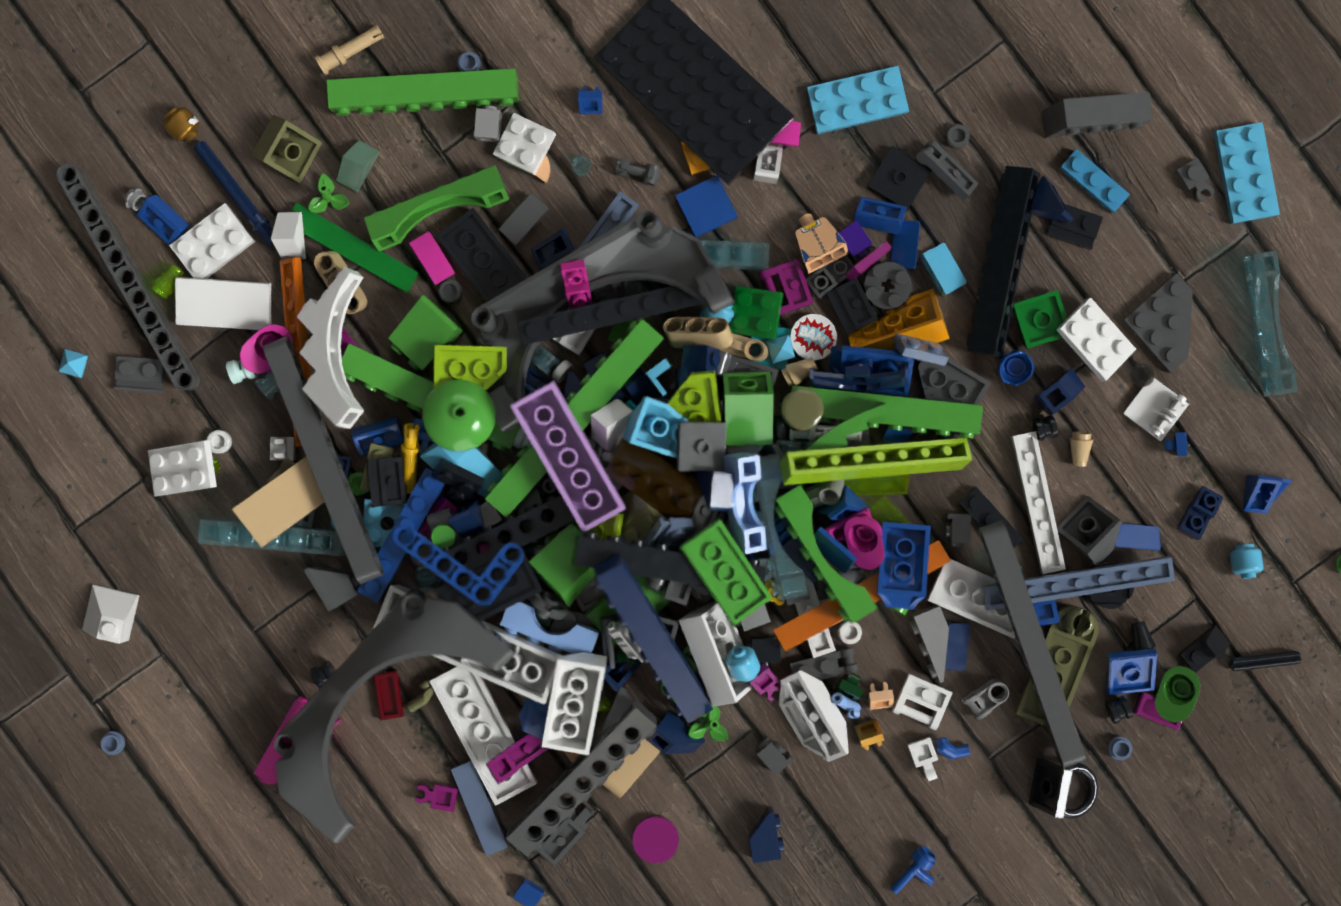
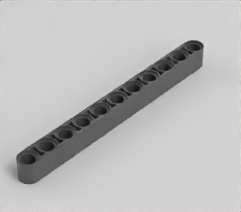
M71 164L61 165L56 174L58 181L173 385L180 390H195L200 384L199 374L85 172ZM74 171L75 177L73 180L69 181L68 175L70 172ZM86 191L85 200L80 202V194ZM97 211L98 218L95 222H92L91 215ZM109 232V239L104 243L102 237L104 233ZM120 252L121 259L118 263H115L114 256ZM131 272L133 278L132 281L127 284L125 281V277L128 273ZM143 293L144 300L141 304H138L137 296ZM151 313H154L156 320L150 325L148 317ZM165 333L167 335V342L161 345L159 341L160 336ZM177 354L179 361L173 366L171 357ZM186 374L190 376V383L187 386L182 382Z
M285 336L264 345V353L357 581L363 584L384 575L382 564L319 409L302 390L307 380L291 341Z
M1000 520L978 528L1058 760L1064 768L1086 761L1082 744L1005 524Z

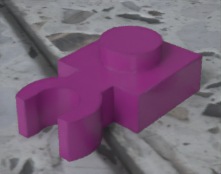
M765 663L760 666L757 676L749 681L760 695L764 693L770 701H774L772 693L774 691L780 692L781 689L778 683L779 679Z
M435 783L434 789H430L426 784H419L417 786V789L425 792V796H416L415 802L425 803L426 801H431L430 808L454 812L458 787Z

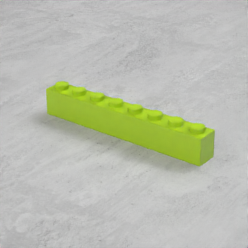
M958 438L787 452L780 461L783 484L792 485L962 470L972 461L968 439Z

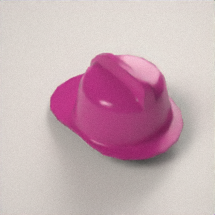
M273 324L257 331L241 348L240 361L244 368L257 374L269 371L271 368L263 346L285 336L289 338L293 345V337L289 330L283 326Z
M868 515L850 518L844 526V535L848 550L856 557L855 564L862 569L871 570L877 568L884 559L882 528L880 524Z

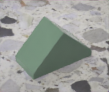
M358 140L343 155L336 181L358 193L380 151Z

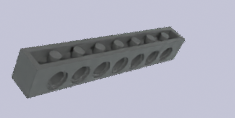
M635 699L591 743L589 755L580 754L507 828L506 840L525 856H528L532 851H538L543 845V840L548 835L552 836L555 834L560 826L559 824L564 819L568 820L574 814L575 808L580 803L584 804L590 798L592 791L597 786L601 787L606 782L608 775L613 770L617 771L624 763V759L629 754L632 755L638 750L641 741L645 737L650 738L657 729L656 716ZM634 727L637 731L635 733H628L626 729ZM612 744H618L621 746L619 749L616 750L610 748ZM597 760H601L604 762V764L601 766H597L594 764V762ZM580 777H586L589 780H587L586 782H580L577 779ZM564 793H569L572 795V797L564 798L561 795ZM551 809L556 811V813L548 814L545 811ZM538 826L540 829L532 830L529 827Z

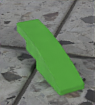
M887 404L868 409L839 423L820 436L804 451L835 449L848 446L846 436L869 429L866 420L889 413Z

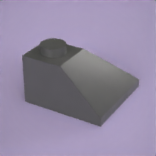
M1087 496L1057 527V531L1082 556L1095 566H1098L1113 551L1122 521L1091 497Z
M321 565L304 570L328 611L334 610L360 595L357 590L361 584L357 581L355 575L352 576L350 572Z

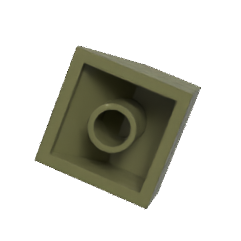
M273 114L251 156L301 183L323 142L289 121Z
M630 490L621 498L626 508L619 512L624 514L621 534L629 543L631 539L643 541L659 518H663L664 521L668 520Z

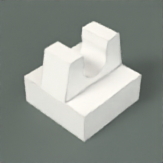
M270 437V460H284L285 458L296 460L294 437Z

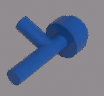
M921 846L914 850L911 854L914 862L890 887L895 894H898L914 876L928 886L933 884L934 878L924 871H929L935 865L936 856L930 849Z

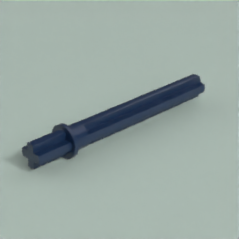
M205 141L197 143L194 148L195 152L254 227L253 231L261 236L269 248L274 245L271 240L273 229L269 225L270 221L264 219Z

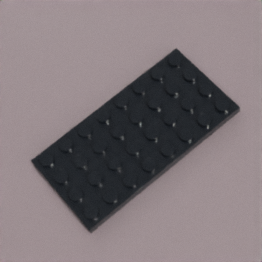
M649 0L594 56V59L728 186L794 119V115L671 0Z

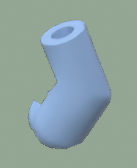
M835 693L832 696L833 703L848 711L847 715L849 718L856 719L860 717L861 707L857 702L841 693Z

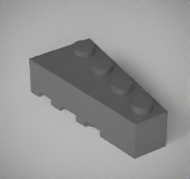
M1149 92L1063 99L1042 110L1045 138L1072 136L1082 133L1094 134L1104 130L1116 132L1127 127L1130 130H1138L1144 128V124L1153 120Z

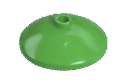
M451 380L442 383L429 394L424 404L423 424L427 434L437 445L450 451L464 452L477 448L488 439L495 425L496 412L491 397L482 387L471 381ZM462 409L465 414L462 417H458L455 411Z

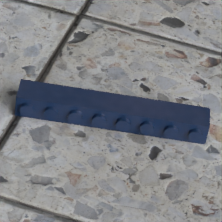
M618 553L594 566L596 576L593 577L596 586L599 590L604 589L606 592L605 599L611 609L616 608L618 611L617 618L623 628L627 626L630 630L628 634L632 643L635 646L639 644L642 649L640 654L646 664L651 663L653 667L651 671L657 682H663V691L669 700L673 698L675 701L674 708L679 717L684 716L687 722L690 723L712 711L713 707L706 691L621 554Z

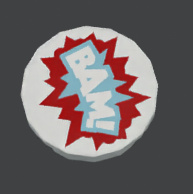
M809 314L795 322L791 329L790 340L793 350L798 356L803 359L812 357L816 361L824 359L831 353V346L836 345L837 333L835 326L828 318L818 314Z

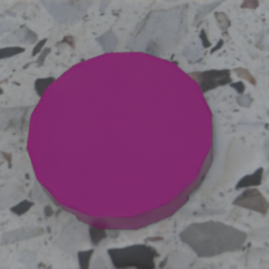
M652 815L641 820L633 831L632 843L635 852L641 859L648 863L658 864L669 860L675 854L678 848L679 834L676 826L670 820L663 816Z

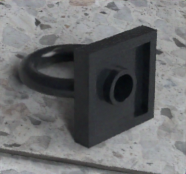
M1037 758L1028 804L1058 818L1074 819L1086 814L1094 805L1098 795V782L1094 772L1082 763L1064 768L1046 759ZM1074 772H1079L1088 781V794L1085 801L1079 807L1067 809L1065 806L1071 775Z

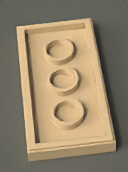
M305 457L234 507L232 511L258 545L263 548L325 503L309 461Z

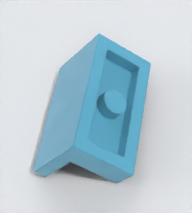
M945 243L919 256L942 297L967 283Z
M666 359L646 372L663 398L667 395V392L657 379L671 369Z

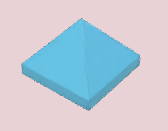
M789 335L776 338V340L766 341L772 364L795 358Z
M65 349L59 372L82 378L88 355Z

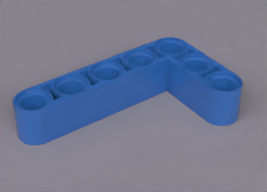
M401 525L393 533L394 542L399 547L481 606L490 605L524 560L523 550L515 543H508L502 547L479 578L411 527ZM406 531L411 532L410 541L408 543H401V534ZM425 545L430 546V555L421 558L419 555L420 548ZM511 549H516L519 552V556L515 561H508L506 558L507 552ZM442 560L450 561V568L446 572L439 571L438 565ZM497 568L503 569L504 577L499 581H494L492 579V572ZM462 574H468L470 577V581L466 586L458 585V578ZM482 588H487L489 590V597L484 601L478 600V591Z

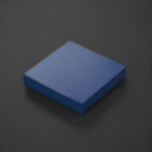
M717 175L675 195L696 238L738 218Z
M1146 649L1108 653L1105 689L1107 695L1155 690L1156 650Z

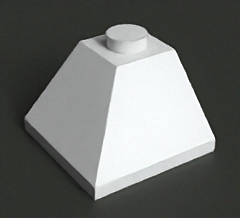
M92 585L82 631L97 639L118 644L129 641L139 595Z

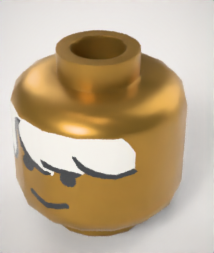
M176 106L163 118L165 120V130L177 142L185 139L190 142L199 134L196 130L200 124L199 120L186 107L179 108Z

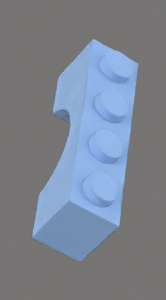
M747 452L724 455L725 473L734 474L732 508L728 511L730 535L744 554L766 550L765 526L758 519L753 506V488L756 482L761 479L759 455Z
M521 601L507 608L500 623L501 626L505 627L504 631L510 634L517 635L519 632L527 635L526 639L536 644L542 641L549 644V649L559 653L564 650L570 652V655L582 652L592 653L600 633L599 630L579 622L566 632L555 633L548 631L538 622L535 615V607L526 601Z

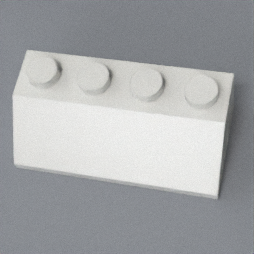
M714 601L689 612L679 620L681 630L685 635L690 652L693 655L699 675L703 680L713 707L736 703L753 688L749 682L735 680L729 671L726 663L727 655L734 647L744 645L736 625L733 626L729 622L717 602Z
M582 652L558 657L542 747L589 755L607 656Z

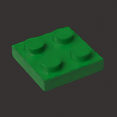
M736 286L732 309L734 317L730 322L731 333L776 340L783 293Z
M1058 290L1013 304V312L1025 349L1062 338L1056 329L1067 319Z

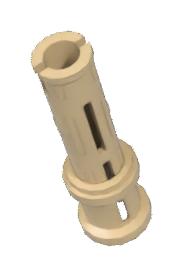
M376 24L339 47L338 45L332 46V50L320 57L316 55L315 59L326 76L329 74L328 71L340 64L345 65L346 59L385 37Z

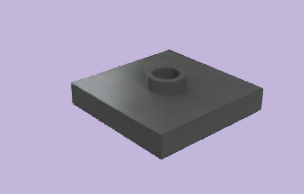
M678 422L676 470H724L727 423Z

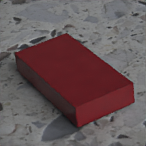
M398 670L375 673L373 678L380 721L404 717Z

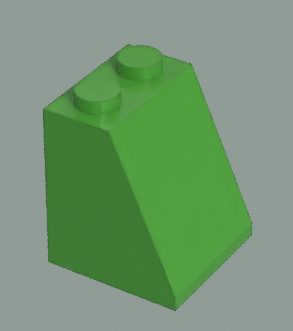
M423 295L388 339L393 342L390 346L399 355L404 353L410 359L408 364L417 372L420 369L427 372L434 364V346L452 345L462 335L464 330L431 299Z
M770 372L723 373L724 422L727 423L726 446L755 445L761 447L773 445V388Z
M572 523L529 561L536 575L567 607L574 602L595 576L594 568L571 564L576 535L583 536L580 526L576 528Z

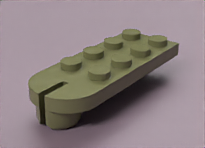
M1065 606L1057 610L1060 622L1049 624L1044 636L1068 707L1071 705L1099 632L1098 623L1093 614L1077 606ZM1080 615L1076 628H1074L1073 624L1076 616ZM1028 676L1014 713L1046 726L1030 677Z

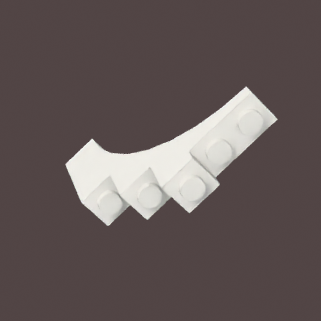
M344 267L336 275L329 288L323 292L319 301L310 298L302 307L297 318L313 334L299 353L316 370L308 378L302 390L336 426L350 429L364 412V409L354 398L346 381L342 366L341 336L347 308L354 292L364 277L359 272Z

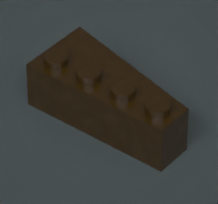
M622 438L613 451L605 471L667 519L689 518L703 495L695 474L689 471H678L675 464Z

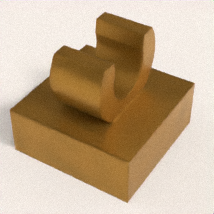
M877 719L854 726L862 748L864 747L866 750H869V745L875 743L881 746L884 736Z

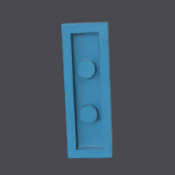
M1077 149L1072 152L1059 168L1112 214L1130 195Z

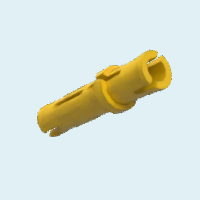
M414 423L404 425V443L401 445L406 493H412L416 486L417 455L420 452V445L418 444L419 425L416 424L414 428Z

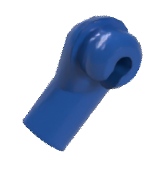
M941 737L936 741L937 751L948 759L970 756L968 744L954 747L948 743L946 737Z

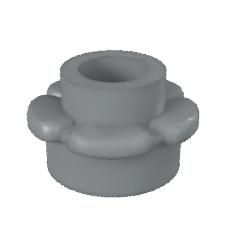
M140 188L129 190L125 195V206L128 209L132 208L135 211H139L147 196Z

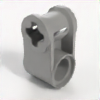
M997 678L990 679L978 689L966 695L962 702L969 706L975 714V720L978 721L986 717L993 709L1008 699L1009 689L1001 680ZM994 686H1002L1000 695H991V690ZM975 701L980 705V708L975 704Z

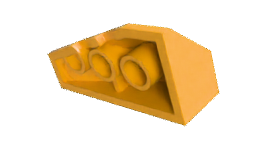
M934 288L910 296L901 307L896 310L893 308L887 310V315L848 335L850 346L893 350L896 348V344L892 342L896 333L934 343L950 339Z

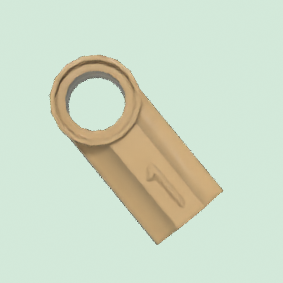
M733 333L732 345L728 348L720 349L722 352L755 362L764 361L769 353L768 346L765 343ZM758 344L761 346L762 352L759 356L753 357L751 349L754 345Z

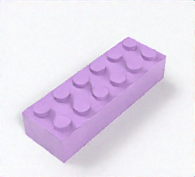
M555 381L550 382L511 405L512 410L582 531L586 532L626 509L623 500L605 472L603 465Z

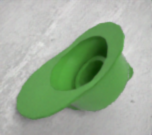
M1177 666L1169 669L1163 676L1155 700L1156 710L1163 719L1176 723L1185 720L1192 713L1200 693V681L1194 671L1187 667Z

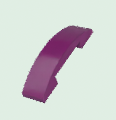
M526 734L487 762L486 766L497 784L502 783L518 772L524 765L548 750L549 748L542 747L543 740Z

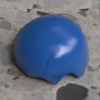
M1012 350L1000 358L997 370L999 377L1004 383L1018 386L1027 382L1033 375L1034 364L1031 357L1025 352Z

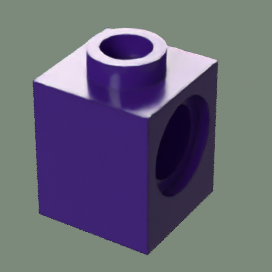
M857 220L839 232L846 242L849 252L847 255L850 259L854 257L861 259L870 252L868 247L873 243Z

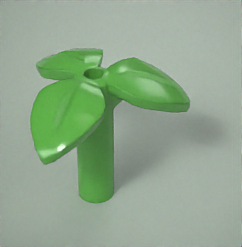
M323 173L317 185L322 197H314L309 203L308 210L313 213L324 212L329 202L333 209L340 210L347 207L349 201L342 194L331 195L335 188L334 183Z
M713 707L712 711L701 716L704 723L694 722L688 730L689 737L700 739L708 730L711 739L715 741L728 740L726 729L717 720H714L717 717L716 707Z

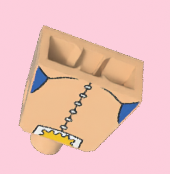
M805 214L799 219L802 228L798 229L795 234L809 274L849 254L845 240L825 217L815 221L811 214Z

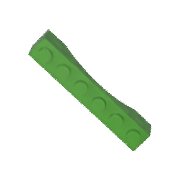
M495 165L490 168H484L470 176L461 177L450 184L441 185L437 189L425 194H419L405 202L396 203L385 210L374 212L364 219L371 240L380 252L400 244L416 224L440 210L463 205L490 208L510 199Z
M799 485L776 499L775 504L777 506L774 507L775 512L781 520L785 518L789 525L786 528L793 540L797 538L802 545L799 548L800 552L806 560L810 559L815 566L812 568V571L819 581L823 579L827 586L825 592L830 600H836L840 606L837 611L843 621H849L850 624H853L876 610L877 606L865 587L856 585L840 576L822 556L813 533V504L802 486Z

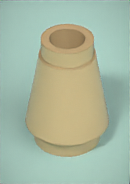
M811 357L787 364L786 368L782 369V373L789 386L794 384L797 386L809 377L810 368H814L815 371L818 368Z
M1072 432V437L1069 438L1072 465L1085 467L1087 466L1093 443L1091 433Z

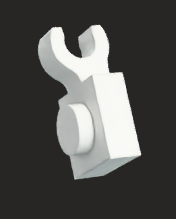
M926 737L907 744L915 767H923L928 781L937 779L932 762L937 761L938 757L931 738Z

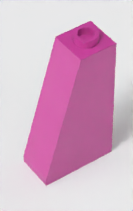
M302 696L295 699L253 773L259 776L258 779L267 785H275L278 782L276 763L283 757L275 750L274 741L281 729L308 701ZM337 717V720H336V722H335L334 728H335V727L339 724V722L341 721V719H340L339 717ZM282 737L284 743L292 744L290 738Z

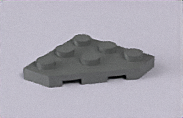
M1178 273L1170 277L1122 320L1168 373H1171L1189 357L1193 290Z
M948 358L946 366L922 360L918 365L926 400L978 405L991 385V382L951 358ZM950 431V436H941L946 439H957L960 432Z

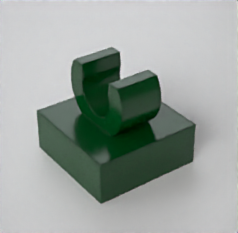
M852 673L846 681L843 679L839 681L833 692L841 693L847 698L857 701L863 693V689L857 687L861 677Z

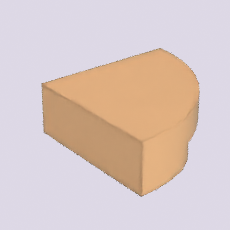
M545 156L535 175L544 183H547L550 177V163L547 156Z

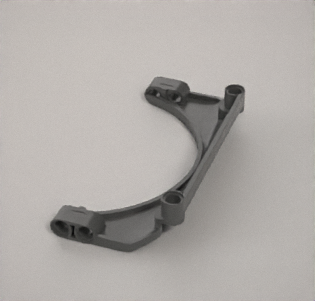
M645 210L476 308L471 314V322L482 333V336L477 338V346L507 347V371L487 390L494 403L496 421L502 431L507 433L521 425L511 405L525 397L527 371L538 342L522 345L517 322L562 312L569 306L560 263L584 259L590 291L622 281L643 280L660 282L687 292L699 300L714 315L732 305L734 300L701 241L672 225L665 229L654 212ZM650 222H654L651 227L646 228ZM488 317L487 322L483 324L484 319Z
M413 589L408 591L279 732L274 741L275 750L283 756L276 763L279 795L330 840L340 843L356 824L346 813L334 788L330 770V743L337 717L353 692L380 670L397 662L420 656L448 655L462 657L500 671L517 653L515 648L485 622L480 623L456 601L430 596L426 599L424 593L420 590ZM416 598L420 605L412 607L409 605L408 599ZM282 737L290 738L292 744L284 743Z

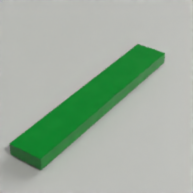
M298 203L295 204L291 212H302L305 235L404 292L409 293L419 275L417 271L384 252H379L377 248L318 214L310 212L304 206Z

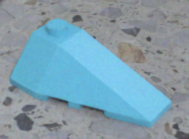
M645 396L630 415L622 439L677 458L678 422L690 421L681 416L668 404Z
M434 442L420 455L433 470L439 461L444 458L484 478L483 486L477 492L484 497L488 495L486 489L495 480L499 483L504 477L501 474L502 471L478 447L469 451L455 452L444 449Z

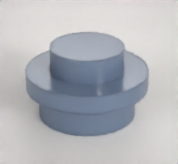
M465 52L459 56L457 66L460 72L479 71L481 61L477 54Z
M108 732L101 739V748L106 754L116 755L124 749L125 739L119 732Z
M1114 737L1108 744V752L1116 760H1125L1132 753V745L1125 737Z

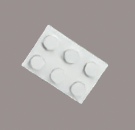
M224 203L169 246L193 278L207 279L256 241L228 204Z
M1091 297L1085 299L1056 329L1101 382L1107 381L1136 350Z
M210 440L148 450L154 497L217 487Z

